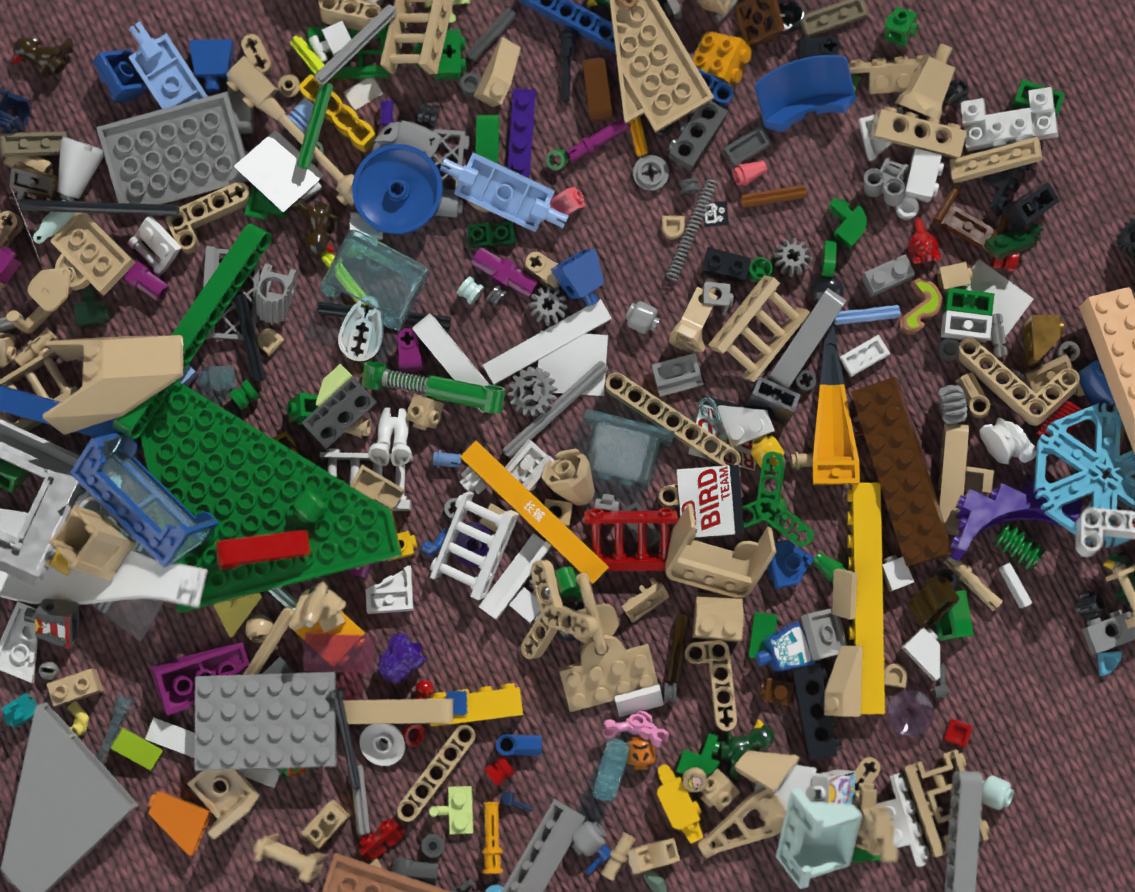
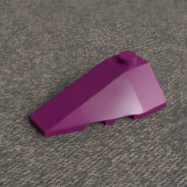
M240 642L171 659L150 666V671L166 715L188 709L195 704V676L235 675L248 666L249 661L244 643Z

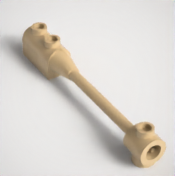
M243 56L226 74L229 78L226 83L235 92L240 90L245 95L242 100L251 109L256 106L275 120L280 121L303 144L305 134L285 115V111L273 97L279 90L248 58ZM315 147L313 157L338 182L336 190L339 194L336 197L345 206L348 203L351 206L355 205L352 195L354 176L352 174L344 176Z

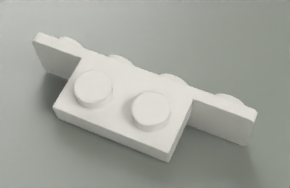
M899 772L890 776L896 799L877 803L876 807H886V812L891 814V821L894 824L893 844L895 847L910 845L916 866L920 867L929 863V850L924 845L922 839V827L917 822L915 816L916 809L908 793V781L903 776V773Z

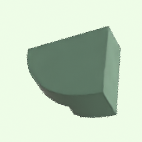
M649 869L643 873L647 884L653 892H667L664 880L655 872Z

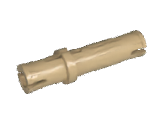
M949 556L944 560L943 564L956 574L957 580L959 582L963 581L991 611H994L1001 605L1003 600L972 572L973 569L970 566L967 567L961 560L956 561Z

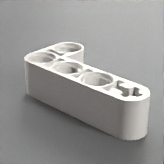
M1099 508L1086 509L1076 522L1077 552L1081 556L1091 557L1102 546L1103 536L1135 539V528L1132 525V522H1135V512ZM1085 517L1091 518L1094 525L1087 524ZM1109 519L1114 520L1117 523L1116 528L1112 527L1109 524ZM1084 540H1090L1094 548L1087 547Z

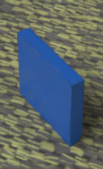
M446 691V699H453V715H466L467 691Z

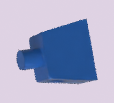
M232 39L189 40L195 76L198 81H206L207 92H218L219 81H227L228 77L226 74L232 68L235 45Z
M595 248L582 249L551 268L553 275L570 299L583 297L586 306H591L599 301L594 290L604 284V278Z

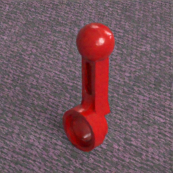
M429 680L419 681L415 688L416 695L414 699H428L433 694V684ZM404 723L405 726L401 733L403 734L405 744L411 747L420 745L425 737L424 728L419 723ZM414 728V736L408 739L410 730Z

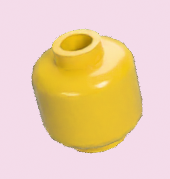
M764 435L754 440L751 444L750 453L760 468L762 467L763 457L767 453L779 452L783 456L785 453L774 436ZM775 456L773 459H769V464L773 466L772 469H774L775 465L779 464V460H776Z

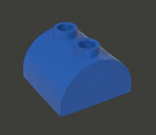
M132 49L101 52L93 61L99 73V79L106 84L110 91L111 99L117 103L130 102L149 90L128 58L134 54Z
M1099 359L1077 372L1085 397L1092 406L1099 403L1098 409H1100L1101 405L1106 403V408L1115 403Z

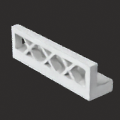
M533 533L478 607L495 620H498L531 576L532 564L535 561L543 560L552 548V545Z

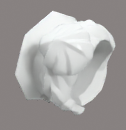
M997 418L995 426L989 424L984 425L980 429V437L986 445L988 452L999 463L1008 464L1011 456L1018 457L1021 462L1026 463L1036 456L1037 448L1029 441L1021 427L1012 422Z

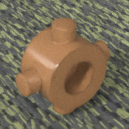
M619 0V3L623 4L628 11H632V8L636 3H639V0Z

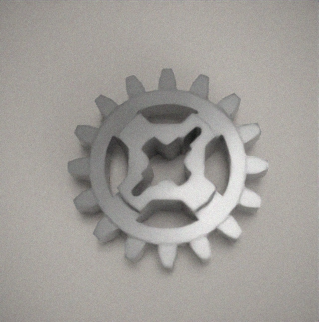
M528 367L527 372L522 369L519 370L521 376L514 375L515 384H509L513 391L509 392L508 395L514 397L510 403L517 405L515 410L518 412L523 411V415L530 416L531 414L537 417L539 412L545 414L546 406L553 407L550 403L551 399H557L553 392L557 391L558 388L552 386L555 379L549 378L550 373L547 371L543 372V369L538 367L536 369ZM535 402H538V403H539V404H537V405H535V406H530V405H533Z

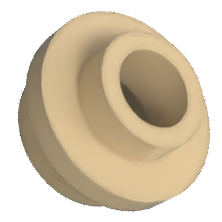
M285 75L279 80L278 89L283 96L293 97L300 91V81L293 75ZM291 82L293 86L289 89L286 88V83Z

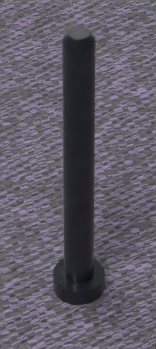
M344 688L329 691L328 694L329 698L334 700L351 787L353 790H359L361 784L343 702V696L346 694Z

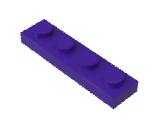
M514 88L508 169L530 179L536 90Z

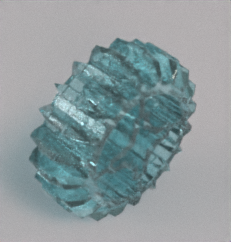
M611 738L607 741L592 791L593 796L599 798V800L612 802L615 799L630 749L628 743Z

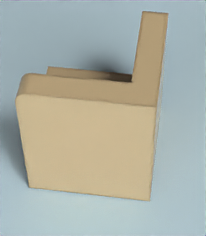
M966 467L964 492L967 493L971 489L982 495H989L992 490L994 470Z

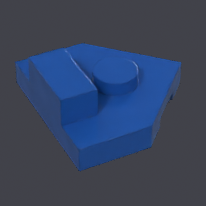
M790 540L774 542L776 553L767 566L769 579L773 580L774 588L780 589L798 585L815 557L802 551Z

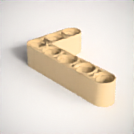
M965 338L960 343L959 361L1030 425L1036 426L1043 423L1077 390L1079 374L1074 369L1067 368L1057 374L1036 394L977 340ZM971 349L974 353L966 354L964 350ZM988 364L991 368L983 369L980 365ZM998 379H1004V380H1006L1008 383H1006V384H999V383L997 382V380H998ZM1063 380H1071L1073 384L1066 385ZM1021 394L1024 398L1019 400L1014 398L1013 395ZM1053 394L1057 399L1050 400L1047 398V395ZM1037 409L1041 414L1034 415L1030 410Z

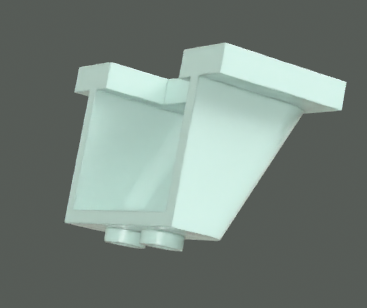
M800 788L791 790L776 858L800 889L808 887L810 878L850 866L862 819L861 813L851 804L810 802Z

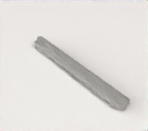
M599 361L552 404V408L548 407L545 414L542 413L503 448V453L508 458H512L528 439L532 440L608 370L607 365L603 361Z

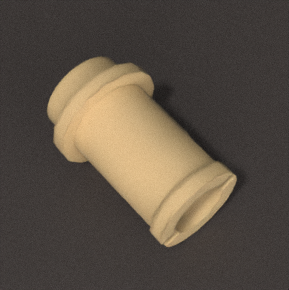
M794 452V454H791V468L799 470L800 467H812L813 453L798 454V452Z

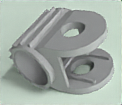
M266 263L261 272L260 281L257 283V288H255L257 316L260 317V320H264L265 323L279 324L280 321H284L288 317L289 307L292 304L296 291L298 270L290 269L287 276L272 272L273 266ZM272 281H278L284 286L283 295L268 292Z

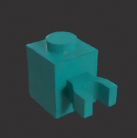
M25 693L1 708L4 712L2 717L9 727L12 725L13 728H20L33 720L37 703L31 694Z

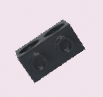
M707 247L701 274L744 285L752 258Z

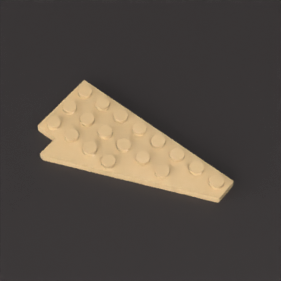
M610 0L624 121L626 124L645 114L656 133L714 99L713 94L657 0H639V3H636L632 11H628L623 4L619 3V0Z

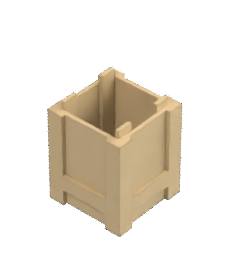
M74 505L69 512L70 515L48 543L53 548L58 549L69 561L68 565L73 570L111 581L116 575L115 572L128 553L135 548L137 543L119 529L116 525L117 522L113 518Z

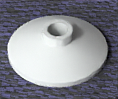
M371 724L361 734V751L370 762L376 765H392L398 762L405 752L406 744L403 734L392 724ZM381 738L386 739L388 743L382 742Z

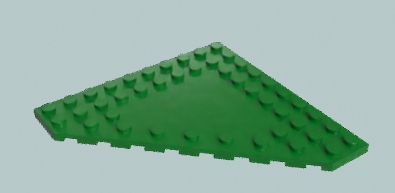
M179 381L175 383L141 434L148 471L194 517L199 513L207 512L219 522L208 540L174 562L207 569L199 608L402 556L393 514L390 509ZM307 488L314 491L318 488L327 496L325 501L328 504V510L315 523H304L293 512L295 509L293 502ZM154 500L160 529L163 530L165 526L170 524L178 527L180 524ZM294 531H308L311 552L308 556L242 564L233 569H218L216 542ZM191 535L177 555L196 543V540ZM176 603L178 613L199 609L198 607Z

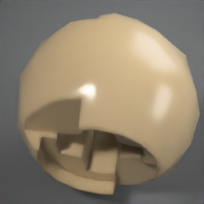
M255 615V618H251L246 623V635L255 643H263L274 623L266 615Z

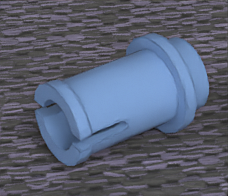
M439 450V452H434L433 465H436L437 468L445 466L460 469L461 454L442 453Z

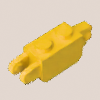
M667 764L659 766L657 772L662 785L658 786L656 794L671 826L678 830L681 829L690 843L702 839L703 835L698 822L700 820L698 815L702 812L697 801H691L688 794L691 791L684 787L681 777L675 778L673 771L670 770L671 768Z

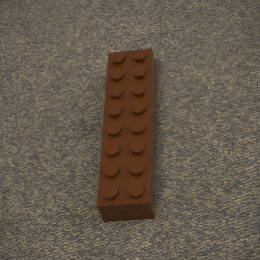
M892 377L851 391L905 565L913 567L951 555L953 550L950 548L951 541L899 380Z

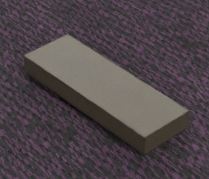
M845 0L805 14L801 27L805 37H814L868 18L869 13L864 0Z
M66 131L0 133L1 157L59 156L62 137H67Z

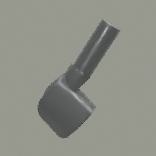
M940 666V685L933 687L935 699L944 698L948 693L945 681V666Z

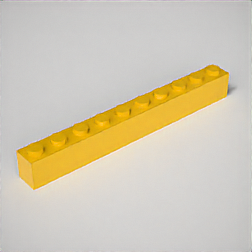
M880 483L851 484L850 489H847L846 492L847 502H851V511H847V525H851V534L847 535V546L851 548V557H848V571L857 573L856 615L853 618V626H849V640H853V646H862L861 714H885Z

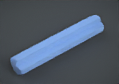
M898 305L840 311L834 319V324L840 325L899 318L900 308Z

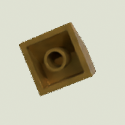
M1032 315L1023 323L1025 368H1031L1063 335L1064 324L1063 321H1060V315Z

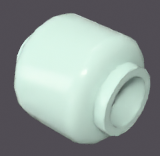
M989 776L985 781L983 780L982 804L996 810L1008 807L1014 794L1011 784L996 776Z

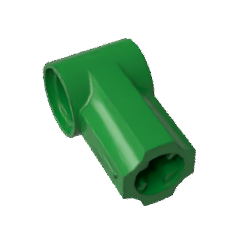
M563 567L555 571L561 597L572 596L583 601L580 586L576 582L577 576L572 567Z

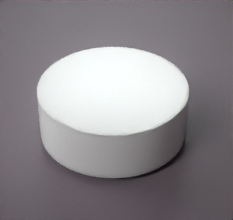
M904 196L903 202L896 206L895 210L900 218L909 220L918 213L919 204L915 198Z

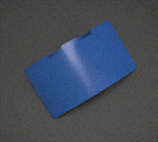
M819 55L789 62L766 74L754 86L765 128L784 132L797 121L806 118V113L816 111L817 114L828 112L846 113L856 101L848 60L845 56Z

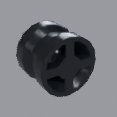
M421 102L417 124L427 123L430 127H436L440 106H429L427 103Z

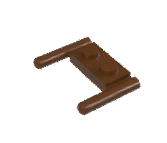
M960 182L954 183L934 216L933 221L937 224H942V227L979 249L983 248L986 253L991 254L984 247L986 239L1003 234L1009 224V220L1004 214L995 230H992V227L960 208L951 206L962 188Z

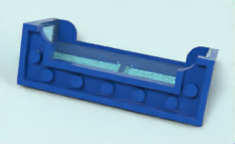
M121 432L91 439L70 474L163 567L174 563L209 539L219 522L207 512L199 513L194 517L134 457L137 452V444L134 439Z

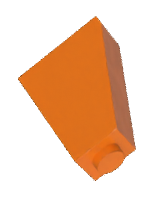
M157 791L156 795L153 794L149 800L148 807L150 811L148 814L188 855H196L212 812L207 808L166 792Z

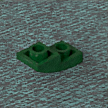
M512 221L467 225L469 248L517 245L515 223Z

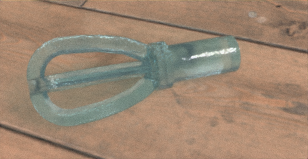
M711 397L701 399L699 401V409L702 415L712 425L719 439L723 442L728 441L729 439L722 425L723 423L715 401ZM705 401L710 402L716 416V422L707 414L703 406Z

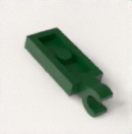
M1039 223L1033 224L1027 231L1020 227L986 239L984 247L999 260L1033 248L1034 242L1041 239L1038 233L1042 232L1044 228Z

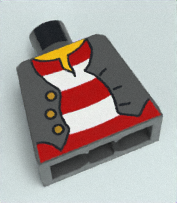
M46 598L42 600L37 609H26L24 621L35 623V635L38 638L71 649L80 634L79 603Z

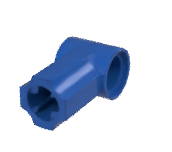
M505 734L496 741V749L502 755L541 756L542 735ZM504 738H509L513 742V748L508 752L500 748V742Z

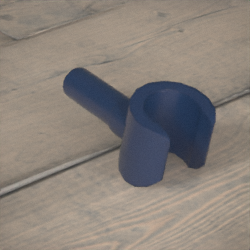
M503 791L501 799L503 804L519 807L528 812L532 811L533 807L514 800L515 793Z

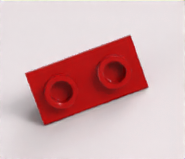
M393 816L390 820H384L375 832L364 836L360 844L357 845L358 849L367 861L375 860L386 851L382 843L386 841L391 847L403 838L405 830L401 825H398Z

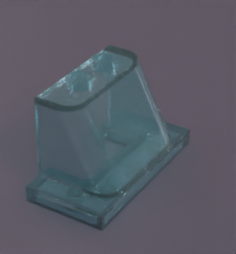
M586 408L583 416V424L593 426L586 453L591 472L598 474L597 478L603 480L619 479V483L622 485L632 486L634 483L649 487L659 445L671 446L675 431Z

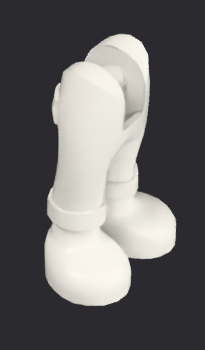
M384 408L378 425V441L372 444L368 450V456L374 463L381 466L388 464L392 434H394L391 453L392 464L394 466H401L410 461L412 451L406 442L409 432V420H406L407 410L405 408H399L398 417H391V408Z

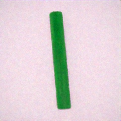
M327 82L325 85L320 84L297 161L299 168L309 169L333 89L331 83Z

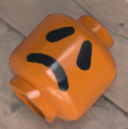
M631 737V741L626 742V763L634 765V770L648 769V765L656 762V749L651 740L646 741L642 737Z

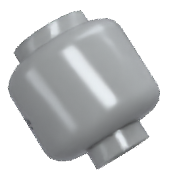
M639 301L636 304L632 303L625 316L627 326L641 334H647L649 330L654 331L660 321L657 318V309L643 301Z
M586 821L573 834V843L571 845L579 855L583 853L586 856H591L605 845V837L607 835L599 823L596 821L594 823Z

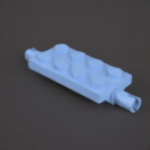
M141 22L135 24L140 33L137 32L134 26L128 29L140 45L138 47L139 50L128 58L162 109L208 97L167 34L154 40V38H150Z
M474 152L467 166L464 165L463 167L445 158L439 170L458 179L459 184L455 190V195L534 232L537 231L540 222L544 220L563 229L569 216L550 208L551 205L549 203L555 190Z

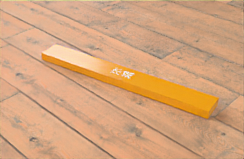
M477 441L460 456L469 467L580 573H586L592 584L609 568Z

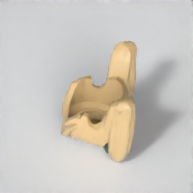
M320 583L316 589L308 588L298 600L293 617L289 622V628L299 630L306 622L316 624L317 619L329 621L333 615L342 611L346 602L329 590L325 583Z

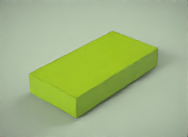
M123 727L110 746L114 751L149 770H152L163 752L158 746Z

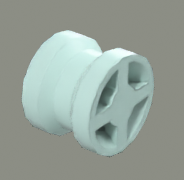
M470 276L462 283L456 294L460 297H465L467 303L472 305L480 297L484 287L477 285Z

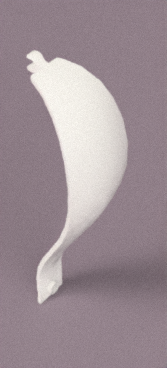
M0 509V530L17 538L28 513ZM133 549L115 572L116 575L111 581L73 570L70 566L67 569L71 572L68 576L45 564V566L49 567L43 580L38 579L35 585L0 571V597L39 605L46 598L78 602L79 605L148 598L199 608L207 569L177 563L163 567L154 557Z

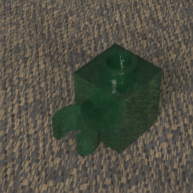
M92 287L83 288L84 302L74 303L76 326L81 330L108 327L107 320H110L109 307L101 300L95 301V290Z

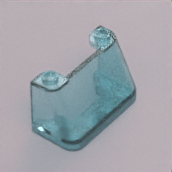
M350 230L327 270L319 290L329 297H338L344 292L382 312L381 319L385 326L400 331L424 291L429 271L423 264L362 232Z

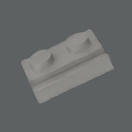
M696 353L651 364L660 397L704 385Z

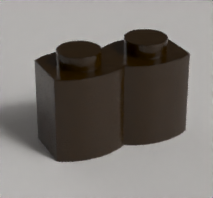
M946 576L930 577L926 580V585L922 590L915 592L911 596L907 606L921 627L934 626L960 599Z

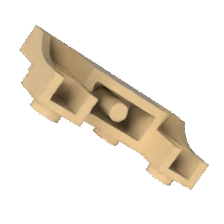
M859 783L858 791H855L854 803L858 806L862 815L858 836H861V842L865 844L868 852L880 855L882 861H897L898 850L893 844L894 824L891 821V814L886 812V807H876L877 790L874 789L873 783Z

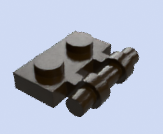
M18 165L12 166L9 188L18 190V192L14 194L11 192L9 201L16 202L17 200L20 206L21 199H53L56 193L57 176ZM27 193L37 195L36 199L28 197Z

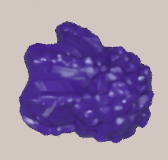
M397 633L391 637L388 642V650L381 654L377 665L382 677L394 684L401 683L410 676L411 671L417 670L427 661L426 657L420 655L423 646L420 643L411 642L407 634Z

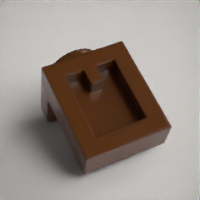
M766 678L765 682H761L759 695L763 696L762 701L790 706L794 683Z

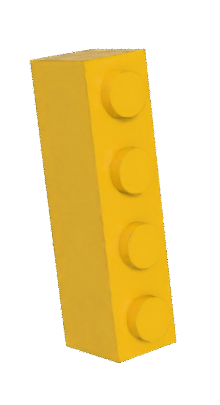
M515 683L501 685L499 690H492V686L480 687L476 693H469V689L456 690L467 691V714L453 715V723H430V727L523 715L520 687H515ZM446 692L433 693L432 698L429 699H446Z

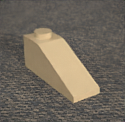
M503 37L500 38L473 97L491 107L502 105L511 86L521 47Z
M862 646L840 647L825 691V715L861 717Z

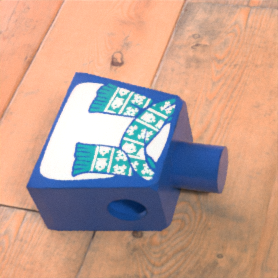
M791 622L764 638L765 650L755 654L759 666L770 663L772 669L777 671L815 664L801 622Z

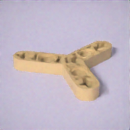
M548 560L535 561L531 566V575L541 613L521 645L522 654L526 659L540 658L558 630L581 638L593 637L598 630L597 621L593 616L563 606L552 563ZM547 587L550 590L549 599L546 597L545 592ZM569 615L572 618L571 627L568 625L567 618ZM542 626H543L544 629H545V636H544V638H543L542 635H541V627H542Z

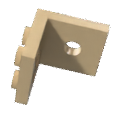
M239 770L201 771L187 783L217 818L208 831L213 840L245 815L260 796ZM215 781H224L227 789L225 791L217 790Z

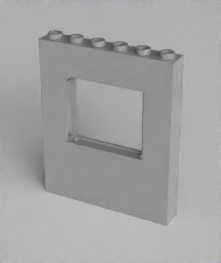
M1 419L0 459L44 478V481L17 538L0 530V571L35 585L38 579L43 580L49 568L45 566L47 559L52 560L57 551L48 542L53 535L57 534L65 520L69 517L74 501L84 492L80 488L81 484L70 474L80 456Z

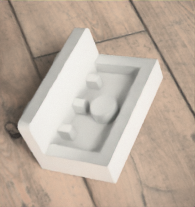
M528 439L505 468L531 492L542 476L545 463L549 460L553 463L554 459Z

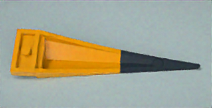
M833 322L826 331L824 339L812 456L813 485L860 483L859 458Z

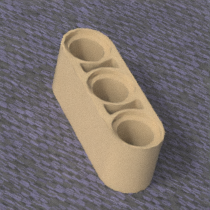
M319 0L320 15L324 23L334 25L343 21L346 28L359 31L381 12V8L377 4L360 0Z

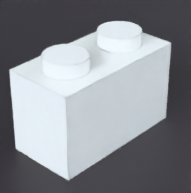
M920 149L914 150L905 183L904 196H911L916 200L929 203L932 196L936 197L939 188L936 178L937 175L941 176L944 163L940 162L941 154Z
M947 310L943 314L940 337L958 340L973 338L978 342L986 343L990 339L993 316Z

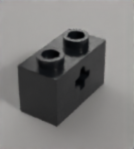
M1047 182L1034 187L1002 210L1013 229L1027 225L1060 202L1050 183Z
M759 376L751 389L745 408L767 410L770 419L786 426L795 412L801 395Z

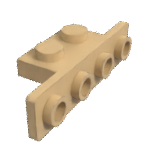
M923 55L917 56V59L896 57L893 61L877 58L867 63H864L863 60L850 61L849 69L851 74L869 72L870 94L904 92Z

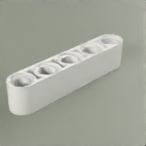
M430 313L412 327L418 337L454 380L482 386L490 385Z

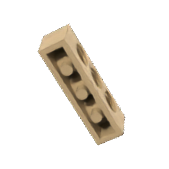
M884 107L875 112L870 133L871 138L941 154L953 159L961 157L967 131L961 130L960 125L947 123V126L939 124V120L934 118L918 119L917 114L905 112V115L896 113L897 109L891 107ZM895 120L901 123L902 128L900 132H896L893 128ZM916 126L921 127L923 131L921 138L915 135L914 130ZM938 131L944 136L942 143L936 140Z

